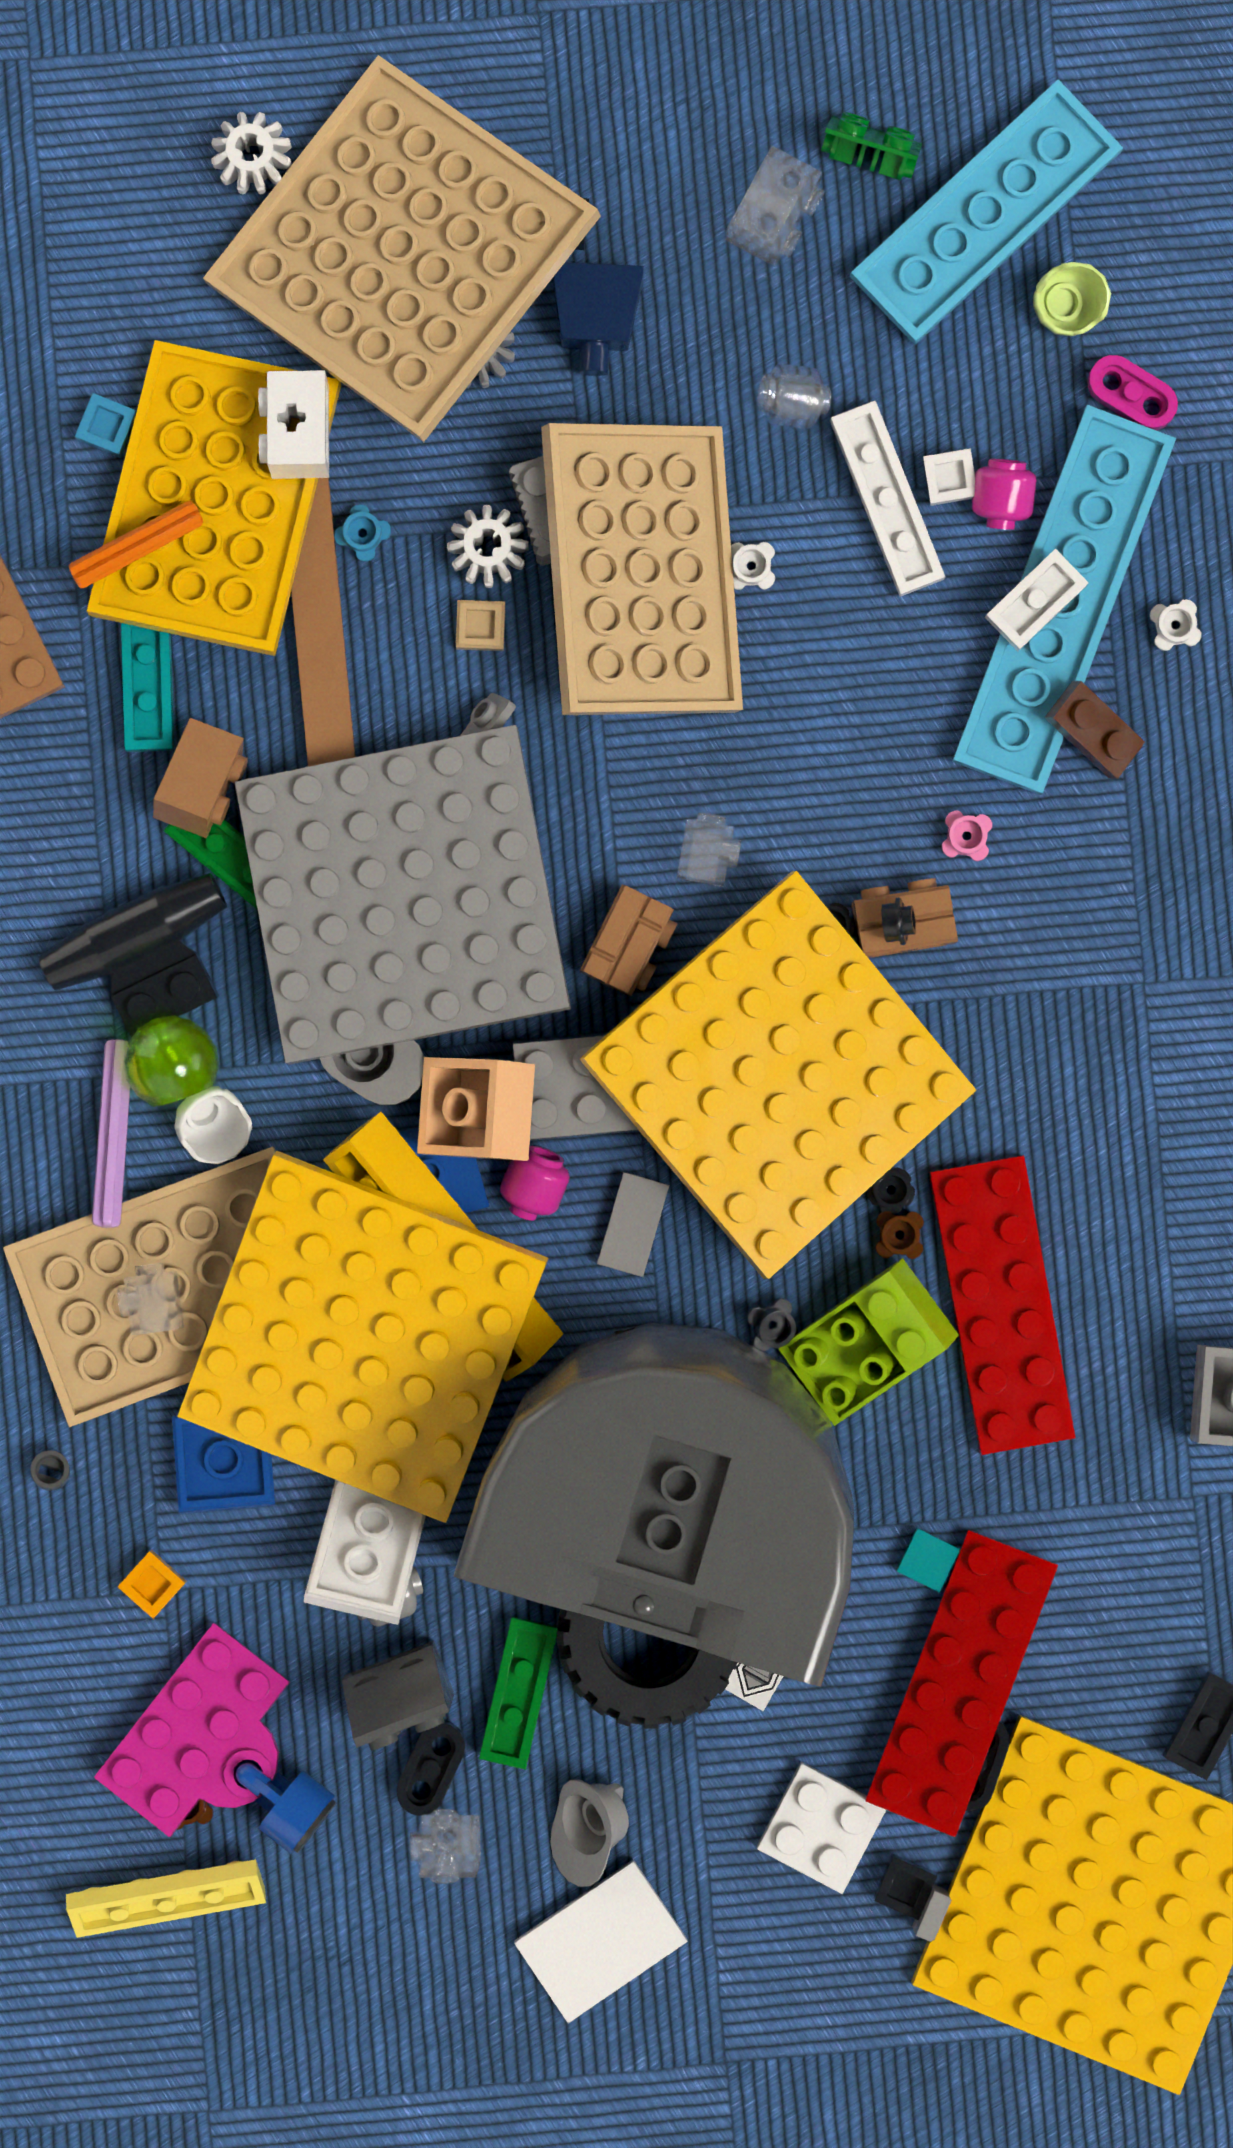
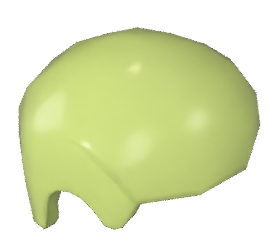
M1069 262L1052 268L1040 279L1033 295V307L1039 322L1055 335L1076 336L1086 333L1100 321L1104 320L1108 313L1111 292L1105 276L1091 264Z

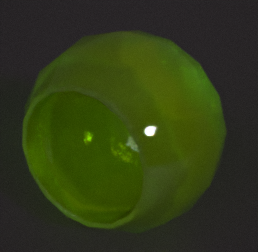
M173 1015L153 1019L139 1027L127 1043L123 1059L128 1084L137 1097L152 1107L162 1106L187 1098L213 1086L220 1066L217 1047L208 1032L190 1019Z

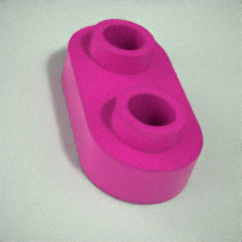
M1109 355L1101 358L1095 363L1089 373L1088 389L1091 396L1124 419L1157 431L1166 427L1177 412L1178 401L1174 390L1160 379L1122 356ZM1107 375L1115 376L1119 381V388L1116 390L1107 389L1103 384V378ZM1148 400L1155 401L1159 405V413L1156 415L1147 414L1143 408V403Z

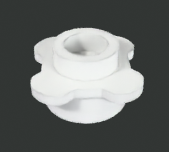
M739 542L731 545L734 589L741 590L745 586H758L763 590L770 588L775 581V575L771 572V559L775 554L774 548L766 542H761L759 545L750 544L744 546ZM754 562L756 568L749 570L747 563Z
M1185 599L1179 604H1173L1168 607L1158 604L1152 608L1150 619L1156 625L1157 636L1154 642L1157 648L1168 651L1173 645L1185 643L1188 646H1194L1200 641L1201 631L1196 628L1197 619L1195 613L1197 607L1192 601ZM1178 621L1180 628L1177 630L1173 629L1171 623Z

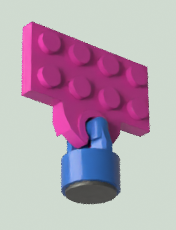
M216 1623L211 1625L94 1776L97 1781L168 1837L174 1834L200 1799L216 1807L236 1808L255 1801L269 1812L258 1829L290 1854L293 1851L298 1853L304 1847L336 1804L333 1800L335 1795L305 1771H302L292 1783L277 1772L280 1752L274 1735L261 1720L289 1685L290 1681Z

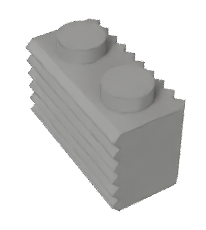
M541 456L513 465L509 474L513 490L516 493V500H518L519 509H521L522 518H524L525 527H527L528 536L536 555V561L543 566L551 563L544 458Z

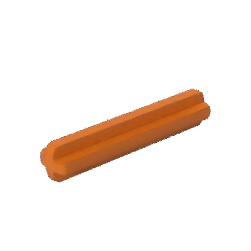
M186 501L69 564V571L76 584L80 588H85L195 530L203 524V518L196 505L192 501Z

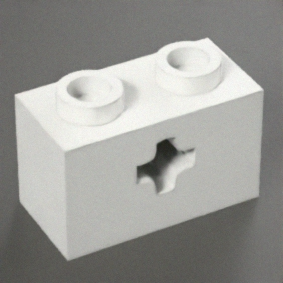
M325 370L267 371V388H259L258 394L260 417H267V434H259L260 463H267L272 479L329 478V384ZM291 418H299L300 423H297L296 431L288 432L287 427L291 424Z

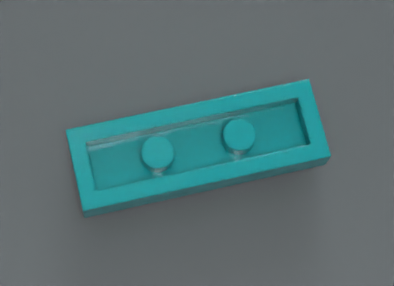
M121 623L125 751H174L171 634Z

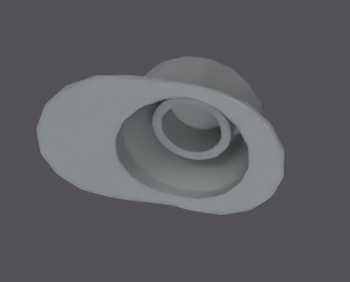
M414 1040L320 1059L323 1068L333 1078L363 1098L379 1105H396L409 1099L420 1088L422 1083L424 1055L420 1046Z
M570 1780L562 1787L552 1826L550 1843L558 1870L569 1882L578 1887L591 1886L600 1880L611 1848L623 1839L627 1833L629 1816L622 1801L624 1789L620 1784H587L582 1780Z

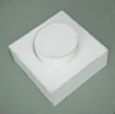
M971 448L923 456L931 506L969 500L975 496V474Z

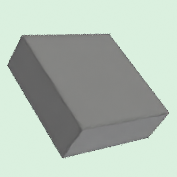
M934 1884L919 1920L915 1919L912 1925L916 1936L929 1942L935 1940L951 1903L946 1889Z

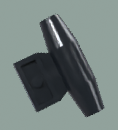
M211 873L157 888L86 922L40 955L39 963L45 977L55 991L111 975V998L131 1038L134 1039L219 997L199 954L181 940L227 908V904L218 883Z

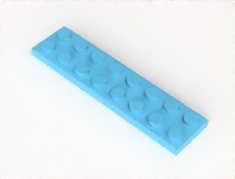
M1090 405L1085 407L1020 582L1052 551L1057 549L1089 584L1019 651L1001 634L999 635L952 762L1033 793L1043 794L1064 738L1044 717L1072 681H1082L1084 683L1176 441L1175 437Z

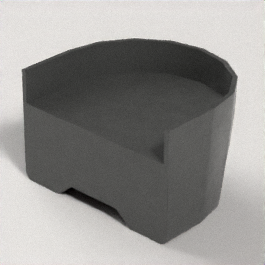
M648 1322L632 1327L635 1329L609 1334L580 1344L533 1383L525 1392L483 1476L453 1576L517 1597L580 1613L690 1646L730 1661L822 1687L850 1591L854 1534L852 1491L828 1416L782 1361L758 1350L756 1347L722 1329Z

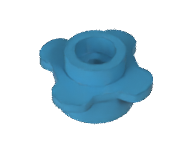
M356 505L351 508L350 516L346 519L344 525L335 530L334 537L338 545L348 546L356 552V556L360 561L368 562L375 557V549L380 542L390 537L391 527L385 520L378 521L374 515L369 513V509L365 505ZM365 529L367 531L366 537H360L358 535L359 530Z

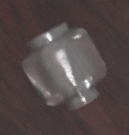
M778 364L769 374H764L761 378L757 395L758 409L765 413L766 419L772 425L810 429L816 424L820 414L826 415L830 407L831 390L829 386H824L823 377L818 369Z

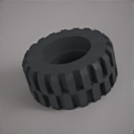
M564 1609L559 1611L557 1644L560 1652V1661L564 1672L567 1673L572 1682L573 1689L580 1698L583 1696L597 1713L602 1716L607 1714L615 1718L616 1723L630 1727L632 1723L644 1725V1729H659L658 1725L672 1722L674 1726L686 1722V1717L695 1712L700 1714L711 1706L710 1701L718 1693L720 1695L729 1684L728 1679L733 1669L736 1670L737 1662L692 1647L685 1661L671 1673L655 1678L634 1676L622 1670L608 1654L603 1638L605 1621Z

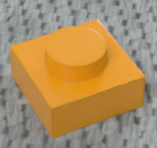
M151 1549L119 1584L118 1588L154 1619L187 1581Z

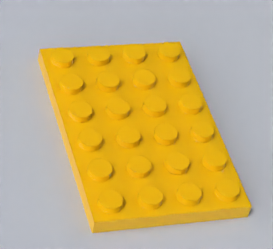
M154 340L103 545L186 501H192L196 505L203 518V524L195 530L93 583L87 607L89 616L266 655H276L319 478L272 479L267 463H260L259 434H267V417H260L258 394L259 388H267V371L298 370ZM327 377L329 384L330 434L341 382L335 378ZM291 418V424L287 427L288 432L296 431L297 423H300L299 418Z

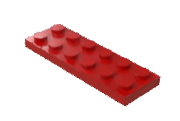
M1024 1155L929 1172L980 1454L986 1455L1076 1438Z
M968 1530L865 1802L956 1838L1057 1571V1564Z

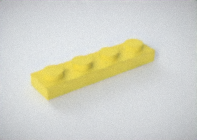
M256 1859L243 1862L233 1861L226 1865L200 1870H184L178 1874L151 1879L141 1878L129 1883L107 1887H91L84 1891L66 1894V1910L77 1938L266 1903L265 1886Z

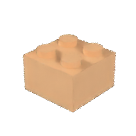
M424 1057L417 1154L528 1161L535 1064L491 1059Z

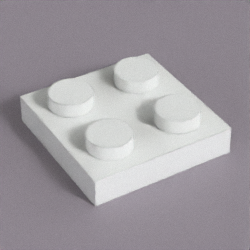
M801 1761L757 1844V1849L843 1894L886 1810L865 1802L866 1795Z

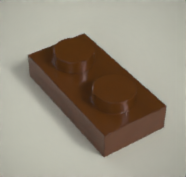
M1072 681L1044 717L1101 772L1111 779H1118L1145 743L1138 734L1082 681Z

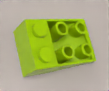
M902 1258L796 1334L787 1345L778 1349L835 1426L947 1350L959 1334Z

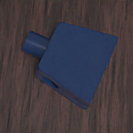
M565 262L554 275L553 283L562 348L581 349L580 374L588 376L608 375L609 350L627 351L629 349L643 285L644 266Z

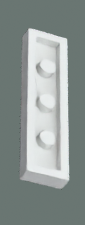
M876 401L831 417L830 422L899 596H904L944 580L945 574Z

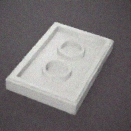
M335 1480L305 1591L304 1603L398 1625L426 1515Z
M634 1859L514 1940V1944L568 2023L688 1942L686 1936Z

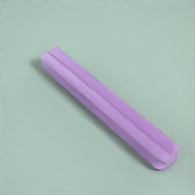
M117 1039L107 1041L104 1047L92 1212L93 1225L101 1228L118 1227L121 1224L133 1045L131 1042Z

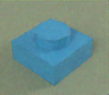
M92 393L75 438L80 442L121 458L131 435L137 410Z

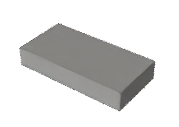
M623 1172L597 1264L640 1277L644 1276L670 1185Z

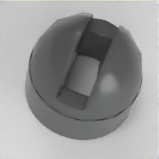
M48 1450L38 1454L32 1461L31 1476L38 1487L47 1491L60 1489L66 1484L70 1476V1467L67 1459L61 1453ZM43 1466L54 1471L63 1472L61 1479H56L38 1472L40 1467Z

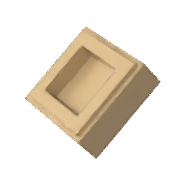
M457 600L456 650L504 651L505 602Z

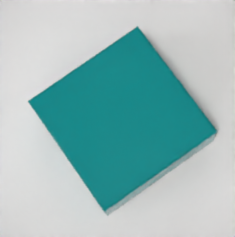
M916 1527L896 1571L940 1593L961 1549Z

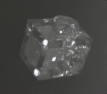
M439 1809L432 1811L429 1815L421 1816L418 1832H410V1861H419V1878H430L434 1883L449 1884L457 1882L460 1878L477 1877L481 1862L480 1815H458V1812L455 1810Z

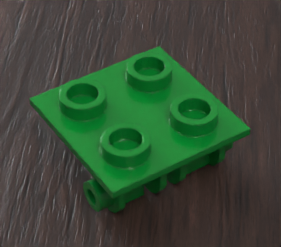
M843 112L841 118L831 117L825 130L826 136L821 151L830 154L829 159L851 165L857 145L860 143L862 147L856 167L861 168L866 148L870 146L876 148L869 171L874 172L880 151L883 150L885 154L879 174L900 181L902 176L912 179L922 147V143L913 141L914 133L894 126H888L886 132L868 127L869 119L849 112Z

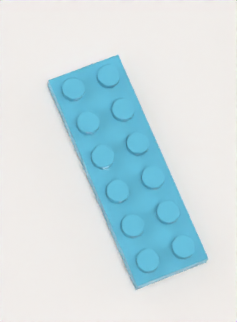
M1058 79L851 272L850 278L903 334L916 345L1122 152L1123 147Z

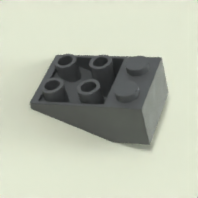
M434 1640L348 1673L342 1679L352 1736L356 1748L369 1744L371 1751L396 1742L398 1740L397 1735L401 1734V1730L415 1726L416 1732L419 1733L444 1723L443 1717L450 1711L454 1698L453 1688Z

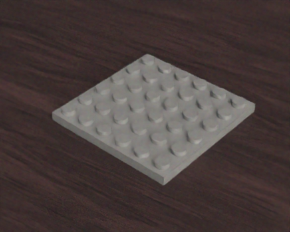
M517 725L235 782L286 1064H296L571 1009Z

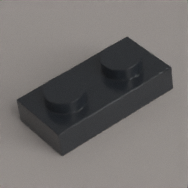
M1207 1671L1162 1754L1166 1759L1206 1781L1233 1734V1684Z

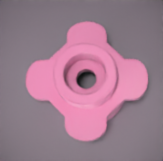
M960 811L949 813L945 819L948 833L947 839L942 843L943 853L950 858H954L957 855L970 856L974 861H981L986 858L989 852L986 846L987 833L992 829L990 818L984 814H980L977 817L964 816ZM964 832L971 833L970 840L966 841L963 839L962 835Z

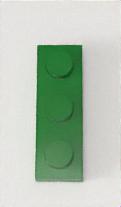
M516 1616L511 1617L479 1759L526 1770L558 1626Z

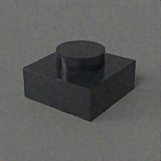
M892 1854L873 1899L875 1902L919 1920L938 1875L931 1870Z

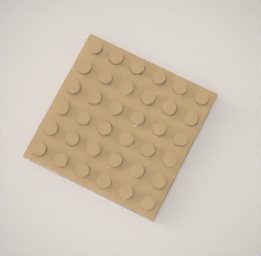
M378 55L203 279L215 291L424 442L601 215L596 207Z

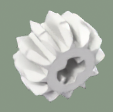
M240 112L237 114L238 127L234 128L226 121L221 124V129L227 138L217 137L212 139V147L219 154H216L211 161L215 169H224L220 178L225 185L232 184L237 180L238 192L246 194L250 183H254L258 194H264L266 192L264 180L268 178L276 185L282 179L276 169L285 170L291 167L290 158L284 155V153L292 148L289 138L279 137L282 132V126L278 121L266 127L265 114L258 112L253 124L248 123L245 113ZM249 146H258L261 156L258 158L253 154V161H245L242 151L246 149L247 152H250Z
M484 505L482 509L484 519L477 520L475 514L471 510H467L464 515L470 527L466 528L456 523L452 525V533L462 540L448 542L447 549L450 553L462 554L452 562V567L455 571L470 566L466 574V582L473 584L479 573H484L485 587L492 588L494 583L493 573L498 572L502 581L508 583L512 578L506 567L507 565L515 569H523L525 565L524 560L514 553L528 551L529 545L526 540L514 539L524 531V526L521 522L506 527L510 519V511L503 509L497 519L493 520L491 506ZM487 536L493 537L495 545L499 542L501 543V547L493 548L492 556L489 557L483 556L481 548L477 551L475 550V546L483 545L484 537Z

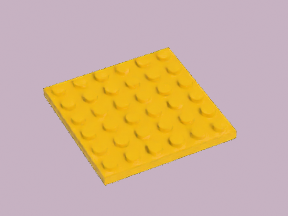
M797 871L790 872L580 1058V1061L763 1279H770L976 1091L970 1081Z
M276 1151L271 1159L177 1417L446 1523L549 1258Z
M1019 1715L1010 1736L1009 1748L992 1798L979 1812L947 1891L951 1903L935 1940H932V1942L927 1941L911 1983L920 1989L1180 2095L1233 1965V1802Z

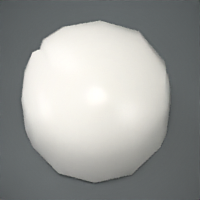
M207 1086L190 1093L177 1107L174 1128L179 1141L195 1160L218 1165L235 1158L245 1148L252 1130V1121L241 1102L232 1092L219 1086Z

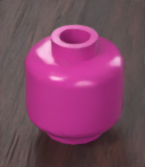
M989 459L988 466H983L976 471L975 496L972 497V510L978 516L987 518L986 527L1014 530L1015 521L1026 520L1032 515L1037 480L1033 472L1026 470V462L1008 459Z
M529 1146L528 1161L510 1160L500 1185V1192L502 1197L511 1204L509 1208L511 1213L520 1218L534 1221L538 1215H551L558 1210L570 1179L568 1170L563 1166L564 1159L560 1155L542 1147Z

